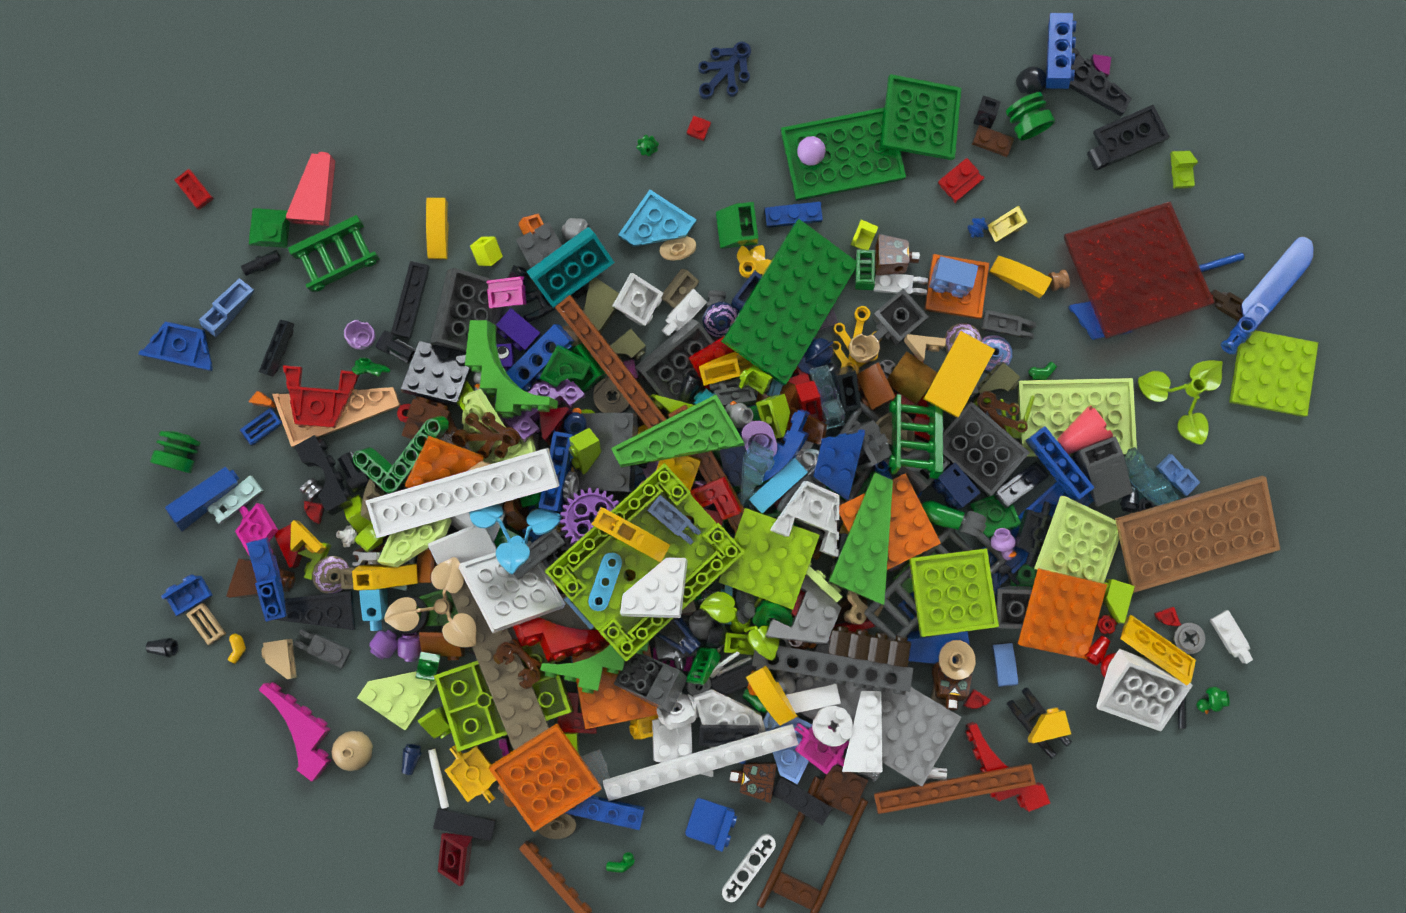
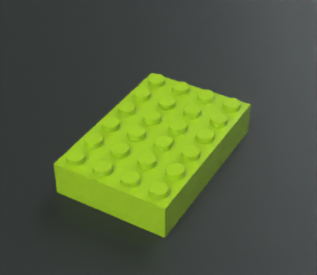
M540 642L534 646H522L526 653L541 664H558L555 660L547 661ZM478 660L434 675L457 752L507 735ZM522 660L524 667L528 669L527 664ZM541 668L538 669L541 678L532 686L546 720L548 721L574 712L562 675L557 674L556 678L544 676V671H540Z

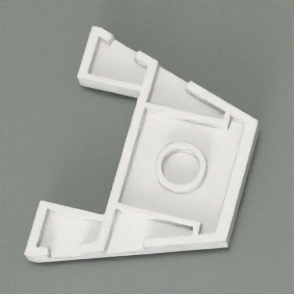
M803 481L770 531L784 537H789L794 519H797L825 531L819 551L833 557H838L837 540H839V532H837V520H839V495L811 482Z
M698 710L696 713V718L700 717ZM659 718L652 720L654 761L663 763L692 754L691 723L681 728L669 730L666 728V725L660 722ZM713 770L702 773V775L713 777Z

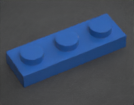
M821 202L766 207L764 209L766 228L794 225L798 219L805 224L822 222L823 220Z

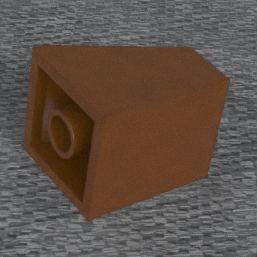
M238 559L226 597L246 598L258 596L255 586L257 580L251 560ZM279 568L283 592H288L295 584V572Z

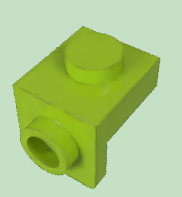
M753 365L748 370L745 369L740 375L739 379L741 382L739 388L743 389L746 385H749L759 393L764 394L770 385L772 376Z

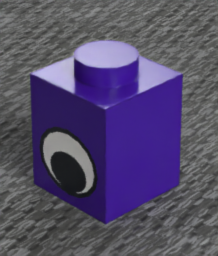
M511 343L497 344L499 358L507 372L515 364L514 347Z

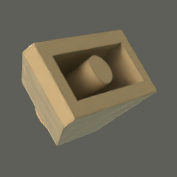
M286 639L263 643L262 657L265 659V663L286 679L297 678L293 640Z

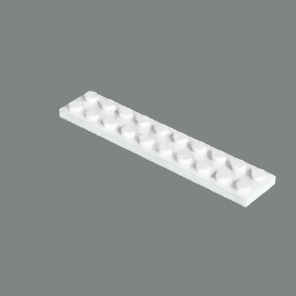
M545 448L366 500V505L376 538L556 488L560 485L549 448Z

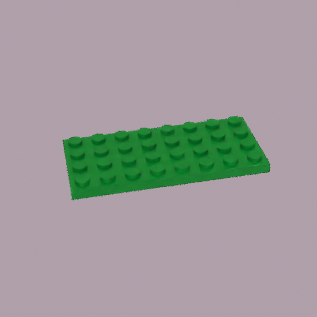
M798 219L721 342L772 376L773 379L783 386L786 385L856 269L857 261Z

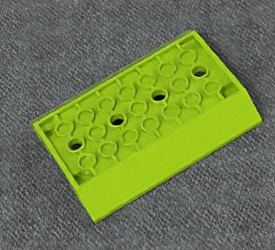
M665 463L611 511L670 544L663 560L665 558L687 559L682 610L745 553L719 523H716L693 498L690 490ZM659 495L683 515L693 518V525L701 531L700 535L694 534L688 527H685L682 531L693 540L691 545L680 536H676L647 511ZM595 526L544 571L625 661H628L673 619L664 617H629L620 614L623 594L660 562ZM607 553H616L622 559V566L610 601L604 610L595 611L590 608L588 598L601 560ZM610 559L608 561L609 566L613 567L616 561ZM628 569L635 572V578L632 581H627L624 578V572ZM603 578L602 585L607 586L609 584V580L607 578Z

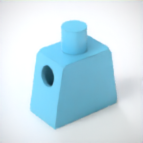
M387 588L360 590L362 620L370 621V631L382 630V620L388 609Z

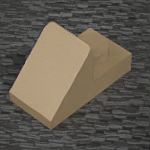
M907 334L904 342L922 362L925 358V349L928 348V351L939 352V350L945 347L946 338Z

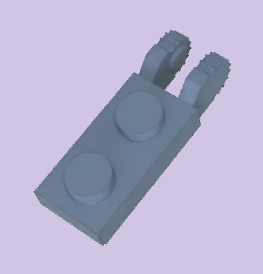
M661 495L658 496L647 510L689 545L693 543V540L682 532L687 526L698 536L701 533L690 522L691 520Z

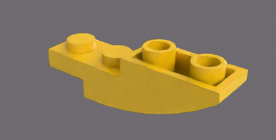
M603 507L599 509L591 524L660 563L670 547V544Z

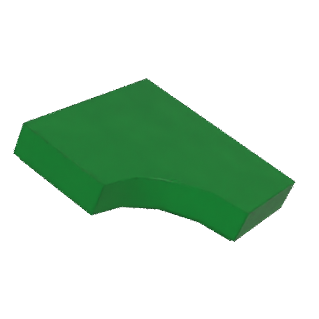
M557 344L539 379L555 387L566 379L576 378L583 380L592 362Z

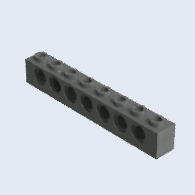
M779 646L776 652L779 662L776 665H772L767 658L754 650L752 666H756V670L767 665L768 669L776 670L775 674L787 675V672L795 673V677L807 679V675L815 676L814 680L826 682V679L829 678L834 679L835 684L846 685L847 681L853 682L854 687L866 688V685L874 686L873 690L885 692L886 688L894 689L893 693L905 695V692H910L913 675V668L900 667ZM792 656L796 657L799 661L796 668L788 666L787 661ZM809 660L817 661L818 669L816 671L808 670L807 663ZM829 663L837 665L838 671L836 674L831 675L826 671ZM850 666L856 667L858 671L854 678L846 675V669ZM870 669L875 670L877 673V678L874 681L866 679V672ZM888 673L896 675L897 680L894 684L886 682L885 678Z

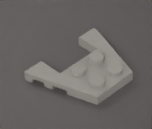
M805 575L800 589L805 594L792 626L789 627L773 619L765 637L827 644L841 607Z

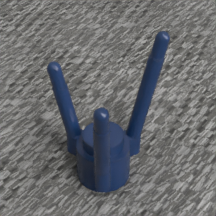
M682 618L674 620L686 636L681 641L682 646L659 632L656 634L657 637L679 649L683 654L688 652L691 655L701 645Z

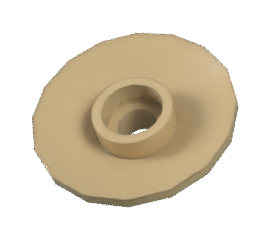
M686 236L665 241L661 245L659 252L667 260H681L692 255L696 250L697 244L693 238Z
M952 640L942 647L939 654V665L947 677L954 680H962L969 677L974 670L976 664L975 654L967 643L961 640ZM953 657L956 658V663H955V664H954L953 661H952V658H953Z

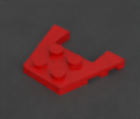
M283 365V371L287 380L286 385L291 399L290 404L294 423L303 426L335 428L360 375H356L353 371L341 370L338 390L301 387L302 367Z

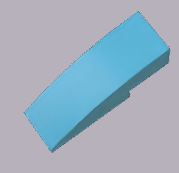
M794 458L749 500L763 514L805 476L808 471Z

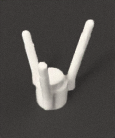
M724 645L718 648L717 651L720 652ZM736 652L722 662L719 661L710 677L714 678L716 675L719 677L721 674L752 660L753 657L749 656L724 668L725 664L740 654Z

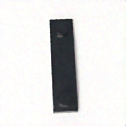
M410 261L391 334L411 339L430 269L429 265Z

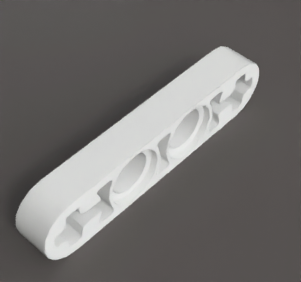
M763 834L759 837L722 888V895L726 901L735 902L741 896L774 851L776 843L771 835ZM770 839L771 847H765L763 853L766 854L765 856L755 850L757 847L761 850L763 847L762 841ZM756 854L760 857L758 865H752L749 862L751 855ZM740 871L748 873L749 877L746 881H740L737 878V874ZM734 879L735 882L738 884L734 890L736 895H730L728 897L726 889L728 888L731 890L735 884L732 882V880Z

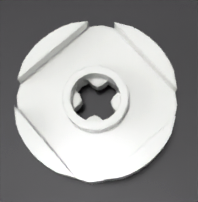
M681 692L670 713L657 708L660 722L666 725V728L669 730L684 727L696 720V703L689 694L687 696ZM678 707V709H681L678 712H674V708Z
M827 706L818 711L812 723L816 739L827 746H840L852 736V719L844 708ZM832 720L837 724L834 732L828 728Z

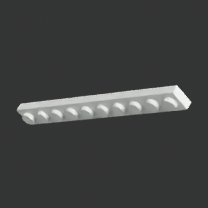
M793 724L612 777L603 780V785L608 801L799 744Z

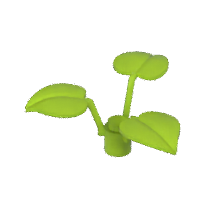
M1208 360L1195 364L1189 374L1192 381L1171 389L1169 388L1171 384L1170 379L1165 373L1152 371L1138 378L1139 388L1145 397L1154 402H1163L1168 398V392L1185 389L1189 396L1194 397L1188 415H1184L1179 419L1177 428L1183 438L1202 445L1208 436V421L1202 413L1192 414L1197 400L1200 398L1199 394L1203 391L1216 390L1220 386L1223 362Z
M716 592L702 602L700 608L706 611L713 619L720 623L731 622L730 629L732 632L741 634L750 631L748 633L750 645L763 657L771 661L774 660L779 647V638L765 637L768 626H761L759 629L757 626L748 627L750 619L745 624L740 623L737 619V609L733 608L735 600L732 596L725 592ZM759 597L754 606L756 607L763 598Z

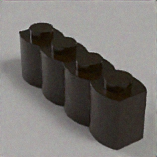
M837 626V628H833L831 631L828 654L908 667L911 641H907V637L896 636V639L889 638L888 634L876 632V635L868 634L867 630L856 629V632L848 631L849 628L845 626Z

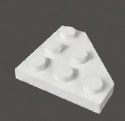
M665 558L623 594L620 614L629 617L681 618L687 559Z
M713 689L693 695L702 725H758L759 734L766 732L760 712Z

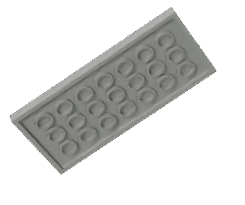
M830 639L827 644H819L815 652L828 654ZM809 660L807 664L808 670L816 671L818 669L817 661ZM829 663L826 671L834 675L837 673L838 667L835 663ZM854 666L846 669V675L850 678H854L858 673ZM870 669L866 672L867 680L874 681L877 678L875 670ZM887 674L885 678L888 684H894L897 678L890 674ZM807 675V679H798L796 682L797 690L794 693L835 684L834 679L827 678L826 682L814 680L815 676ZM847 681L846 685L837 684L841 703L831 706L844 708L854 724L861 691L877 690H873L874 686L866 685V688L854 687L853 682ZM912 687L910 692H905V695L893 693L894 689L886 688L885 692L881 691L882 763L923 786L959 723L961 716L946 709ZM822 708L800 713L814 720L818 711ZM832 720L829 726L835 730L837 724Z

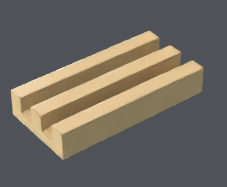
M200 603L186 614L207 645H212L214 641H217L226 634L205 603ZM200 609H202V611H203L204 614L207 616V618H208L209 621L212 623V625L214 626V628L217 630L218 633L215 632V630H214V629L212 628V626L209 624V622H208L207 619L204 617V615L202 614V612L200 611ZM194 613L197 614V616L200 618L204 626L208 629L210 634L213 636L212 638H210L208 634L205 632L203 627L200 625L198 620L193 615Z

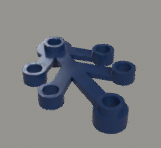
M741 41L736 43L733 48L719 49L714 47L710 52L713 60H719L721 56L732 57L728 61H701L699 63V72L702 74H707L709 70H720L709 83L705 82L700 85L699 95L701 98L706 100L712 98L715 87L726 75L728 77L727 94L730 97H735L738 94L734 66L739 61L741 70L739 81L747 83L750 79V73L747 70V58L751 55V47L748 43ZM739 50H744L745 53H744V54H740L738 51H739ZM718 52L719 55L714 56L713 53ZM705 65L707 69L703 70L701 66ZM745 74L747 78L743 79L741 76ZM734 88L736 91L731 93L729 89ZM705 90L710 92L708 95L703 94Z

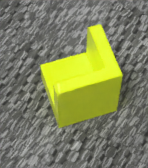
M861 220L851 245L861 250H869L878 226Z
M480 237L470 245L479 266H492L503 257L495 237Z

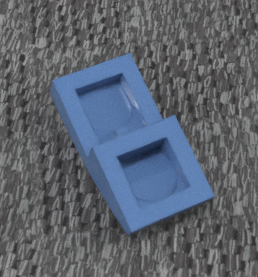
M1168 454L1156 466L1159 472L1185 496L1200 483L1192 472L1184 468L1172 454Z
M1013 644L993 645L992 651L996 665L994 669L998 687L1018 685Z

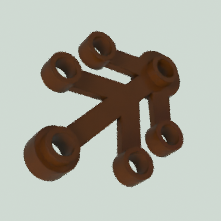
M990 391L982 392L978 396L977 404L985 414L988 411L991 419L1006 432L1007 430L1004 425L1015 428L1021 433L1027 430L1028 423L1025 420L1017 421L999 415L996 408L1004 410L1011 416H1015L1019 413V405L1017 403L1008 404L999 401L995 394ZM984 398H990L991 401L985 403ZM1016 407L1017 411L1012 412L1010 411V408ZM1021 423L1025 424V428L1021 429L1018 425Z
M471 412L465 418L466 423L482 433H468L466 430L460 429L456 430L451 440L459 447H463L468 441H486L478 450V453L482 454L484 458H488L491 454V448L494 443L501 440L502 444L495 449L494 453L497 457L504 458L508 453V447L519 443L520 434L511 427L505 428L496 422V418L491 412H486L482 417L484 424L479 422L477 414ZM485 425L491 426L492 428H494V429H495L496 431H498V432L492 431L491 429H489V428L486 427Z

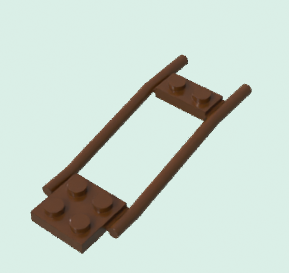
M838 764L831 768L824 780L818 776L814 777L808 793L824 803L853 816L827 877L819 891L817 888L781 872L806 816L798 812L772 873L757 902V906L764 908L773 890L775 893L811 909L810 913H819L860 818L869 802L861 798L868 778L855 772H842L843 767Z

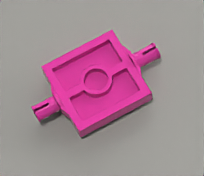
M256 503L251 511H248L246 506H242L239 509L243 519L235 532L248 555L246 543L267 537L270 541L278 531L264 505Z
M800 723L797 724L798 727H795L794 730L803 737L795 751L826 775L837 763L842 767L844 766L845 758L842 756L844 750L849 745L848 740L840 746H827L816 739L812 727L806 729Z

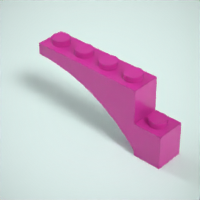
M263 683L259 691L279 710L292 734L298 757L299 767L296 770L311 782L317 780L331 762L326 751L320 748L317 749L318 745L331 730L327 727L328 723L322 718L314 717L312 711L306 706L301 707L297 704L296 698L292 695H285L281 692L282 688L276 683Z

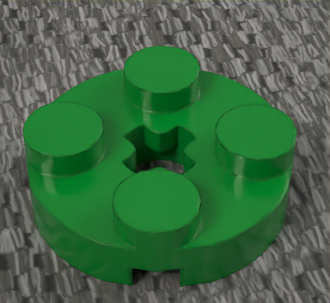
M765 600L762 602V605L755 609L753 623L758 629L761 626L769 627L771 623L770 618H775L774 620L791 627L793 622L792 609Z

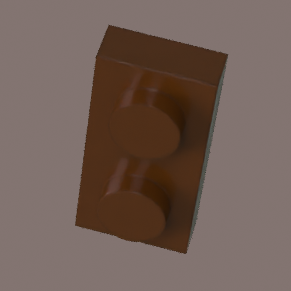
M979 125L972 145L1007 157L1014 138Z

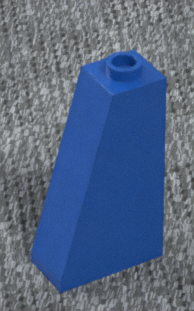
M224 467L167 505L165 509L182 532L208 512L207 508L211 504L217 502L238 485L237 480H239V477L233 470L229 471Z
M914 631L906 636L908 638L907 641H911L909 661L933 664L939 662V654L942 647L952 640H961L970 646L968 631L920 637V631ZM955 657L952 658L954 664L956 663Z

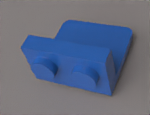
M697 798L685 834L687 837L714 845L716 850L722 852L723 848L729 845L731 838L728 835L730 827L734 828L737 816H734L735 812L732 808Z

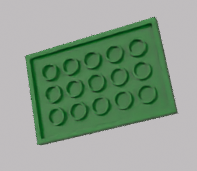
M885 107L781 128L780 131L796 201L906 179L901 152L881 148ZM815 136L824 143L826 152L821 162L817 165L808 166L799 159L797 148L804 138Z

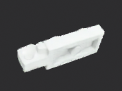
M692 289L667 316L668 318L665 321L668 324L661 331L666 336H669L674 330L678 331L699 312L707 301L695 289Z
M1225 610L1210 619L1211 624L1230 654L1234 657L1238 656L1242 663L1247 664L1253 660L1248 651L1250 649L1249 643L1229 610Z

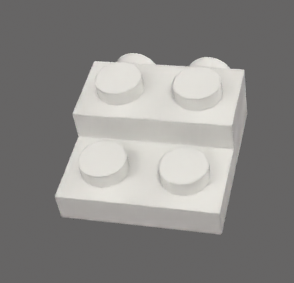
M630 273L613 307L624 313L627 318L638 325L646 326L653 318V311L660 305L663 292L634 273Z

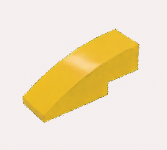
M426 198L428 259H447L449 222L447 221L448 201L446 198Z
M1002 256L997 257L989 273L1021 291L1024 289L1039 299L1044 295L1052 281L1050 277Z
M733 352L699 366L703 385L705 386L739 377L745 369L748 370L753 364L738 353Z
M767 665L746 677L761 703L780 726L797 717L781 685L774 680Z

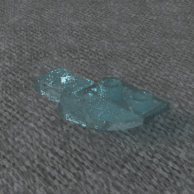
M1135 447L1128 449L1125 462L1130 469L1129 479L1141 494L1157 506L1181 499L1174 492L1171 483L1165 479L1163 474L1155 476L1152 468H1149L1143 455Z

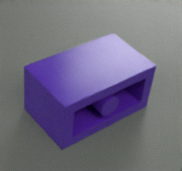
M512 308L496 324V327L499 329L497 333L504 339L509 337L513 341L512 345L519 351L523 349L527 352L541 336L538 330Z

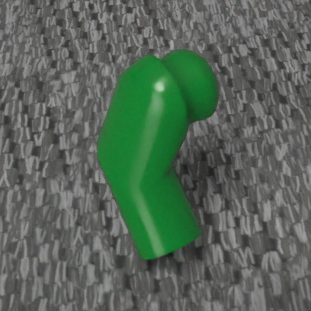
M1049 362L1044 369L1031 367L1028 374L1034 380H1046L1056 370L1057 366L1053 362Z
M626 852L623 855V860L620 862L608 861L606 870L608 872L624 873L634 865V855L631 852Z

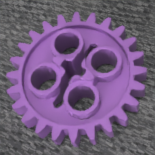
M588 488V493L585 494L581 489L580 496L573 493L574 500L567 499L569 506L563 505V509L566 512H561L560 516L565 519L560 520V524L566 525L561 530L562 532H568L565 535L566 539L572 537L571 545L575 544L585 535L577 531L579 527L585 526L589 530L594 527L590 523V516H594L595 519L598 513L596 511L598 506L603 505L611 512L619 504L618 500L612 502L613 495L606 497V490L599 494V488L595 490V493H592L591 488ZM579 507H584L587 512L579 515L576 513V510ZM576 519H578V520H585V521H579V522H577V523L574 522Z

